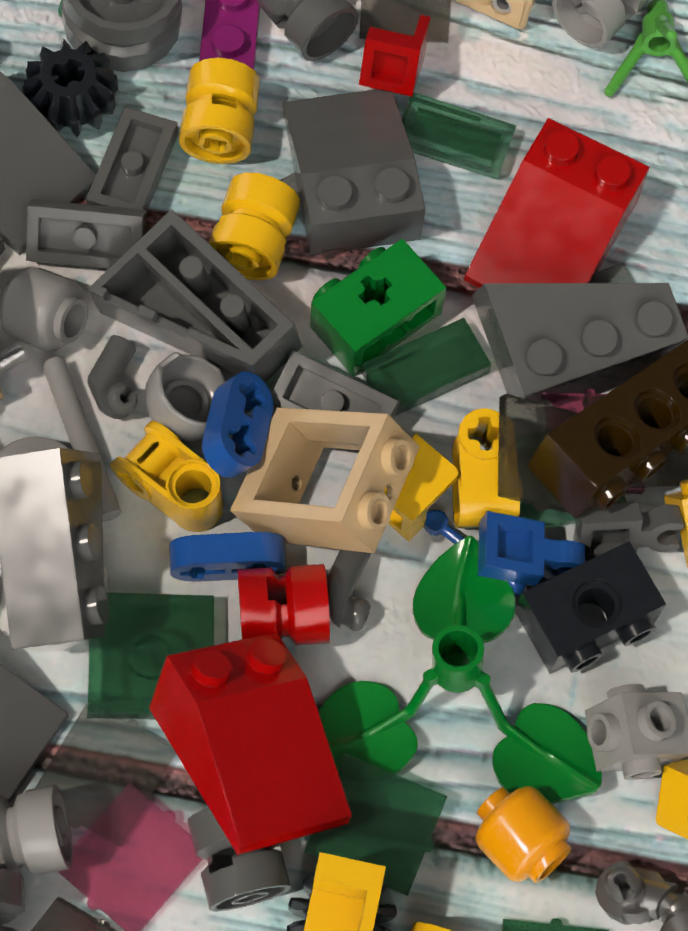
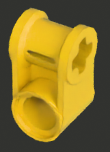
M481 408L473 410L463 418L459 425L458 435L452 445V464L459 471L458 478L452 487L453 517L456 528L479 527V522L487 511L517 517L520 515V491L518 478L515 473L510 423L502 414L493 409ZM473 437H481L483 445L489 447L490 450H481L479 441L474 440Z
M150 421L144 428L146 435L124 458L116 457L110 463L113 473L129 490L140 498L149 501L176 522L179 527L192 532H201L212 528L220 520L224 508L219 475L205 460L185 446L167 427L159 422ZM192 489H203L209 492L207 498L201 502L188 503L181 499L183 494Z

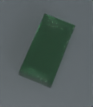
M415 92L412 97L410 96L402 116V122L413 153L496 180L500 176L517 126Z
M462 318L362 363L361 373L369 387L401 402L395 414L397 416L490 373L492 364L465 318Z

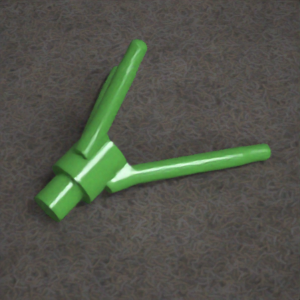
M653 0L648 4L647 14L642 20V33L638 35L633 48L605 88L604 94L607 97L614 96L641 56L647 53L657 57L665 55L673 57L688 83V59L677 39L675 19L669 12L666 1Z

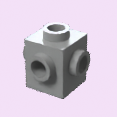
M643 684L621 685L607 691L608 699L585 710L587 737L592 747L597 772L623 771L625 780H639L662 773L661 768L665 764L677 762L688 757V719L682 692H645Z

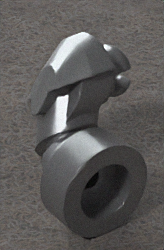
M628 861L613 863L601 873L597 880L595 894L599 905L611 919L624 925H631L632 923L643 924L652 919L659 920L661 917L660 920L663 922L660 931H688V893L686 891L682 895L676 893L678 884L664 881L658 872L632 867Z

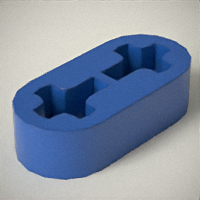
M242 371L218 386L210 406L202 438V451L209 466L217 474L225 478H235L258 464L264 453L273 413V398L266 383L252 372Z
M242 532L189 535L176 538L169 544L170 575L182 581L238 580V569L272 567L277 575L286 570L285 539L276 533Z

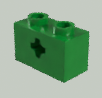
M402 238L387 249L379 247L371 251L360 262L358 269L343 280L334 278L320 287L311 301L310 328L352 376H355L442 314L447 287Z

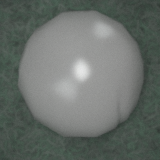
M174 352L160 362L150 374L146 383L145 407L153 421L167 427L180 440L188 442L202 440L214 392L218 386L226 382V379L217 366L203 357Z

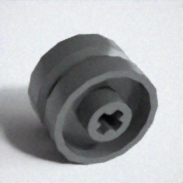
M62 0L61 4L62 21L69 43L74 49H77L87 41L89 46L92 47L93 54L105 52L106 57L110 60L111 70L126 72L147 68L166 57L178 40L182 20V0Z

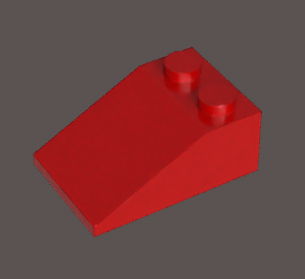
M548 118L520 164L464 276V281L478 288L484 283H592L637 204L650 167Z
M277 632L167 655L149 709L237 855L349 823L352 814L308 679Z

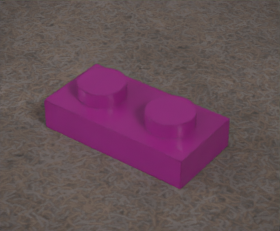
M205 0L199 61L209 58L233 59L255 70L260 6L257 0Z

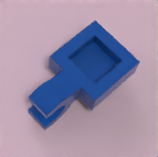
M487 511L479 522L478 576L536 586L543 577L551 579L585 562L584 544L570 540L560 541L545 538V522Z

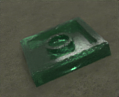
M106 592L109 602V619L105 624V637L88 640L87 718L156 720L149 706L167 655L214 646V595Z

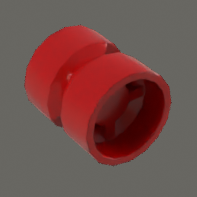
M324 564L289 566L284 576H278L272 567L237 570L242 639L277 632L281 639L282 637H289L295 646L330 643L329 601Z

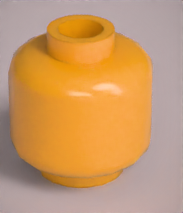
M533 786L521 787L512 793H509L505 787H501L491 794L477 811V815L483 821L475 835L476 844L512 882H521L529 878L535 884L541 882L562 863L572 849L566 842L570 834L569 822Z

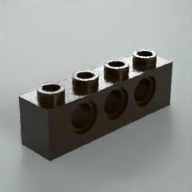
M688 340L545 436L527 467L575 519L585 514L594 506H597L601 511L611 507L626 493L629 488L628 482L635 477L642 483L649 480L669 460L667 455L676 449L680 455L688 452Z

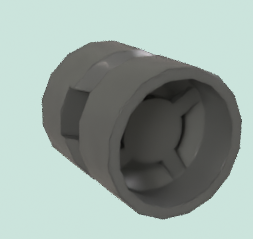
M257 0L259 6L279 29H285L284 35L306 61H317L335 52L348 40L358 24L359 14L348 0Z
M209 807L188 818V826L196 857L205 859L208 862L206 868L201 872V878L210 911L217 912L243 908L272 899L290 890L291 885L282 851L268 846L237 855Z

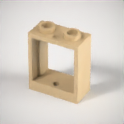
M277 407L270 422L263 456L258 464L249 468L230 511L252 531L279 534L283 536L285 543L375 553L420 446L389 414ZM324 448L360 450L335 507L299 504ZM385 487H387V494H386V495L384 494Z

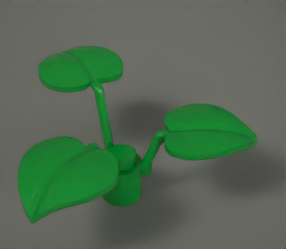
M467 536L438 557L424 574L415 590L413 598L414 621L419 631L434 641L432 645V668L423 673V680L408 705L399 711L397 697L386 686L375 682L357 681L336 690L321 706L318 713L339 777L352 781L371 782L390 778L402 771L414 758L418 748L417 737L406 721L415 716L432 687L438 684L443 689L455 693L465 692L473 687H477L480 690L498 729L507 736L496 745L493 751L492 766L498 783L501 787H505L509 793L521 787L533 786L551 804L593 794L601 787L602 772L596 771L592 747L589 744L586 732L571 715L549 704L533 703L521 710L516 719L515 726L507 721L490 685L491 678L483 672L484 643L495 640L510 626L515 613V595L508 581L478 576L479 543L473 536Z

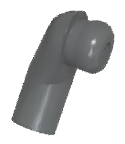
M112 335L109 338L87 379V384L98 409L104 415L113 419L127 417L136 408L138 402L135 389L131 391L123 375L136 352V347L129 340L118 335Z
M340 550L328 572L329 617L339 628L343 624L351 630L359 631L366 623L371 605L366 599L354 597L357 582L372 553Z

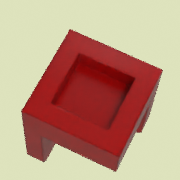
M420 15L414 36L370 27L365 40L359 85L412 97L424 62L431 17Z

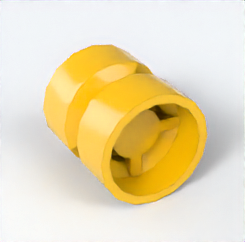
M226 58L203 59L192 66L189 71L185 96L187 107L183 111L179 134L180 146L187 154L198 160L215 164L237 163L248 157L251 153L254 133L253 116L257 112L260 91V77L255 70L244 63Z
M250 172L235 175L230 181L221 206L223 216L220 217L219 222L214 226L208 243L246 279L258 281L272 279L278 273L285 252V238L292 232L300 208L299 196L286 183L272 176Z

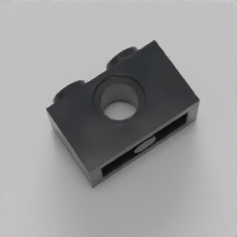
M628 541L522 592L515 613L549 674L565 666L573 673L599 660L603 656L600 649L621 640L624 646H630L652 634L657 629L654 623L666 606V602L632 544ZM592 603L599 606L604 611L607 621L603 623L587 621L580 614L578 605Z

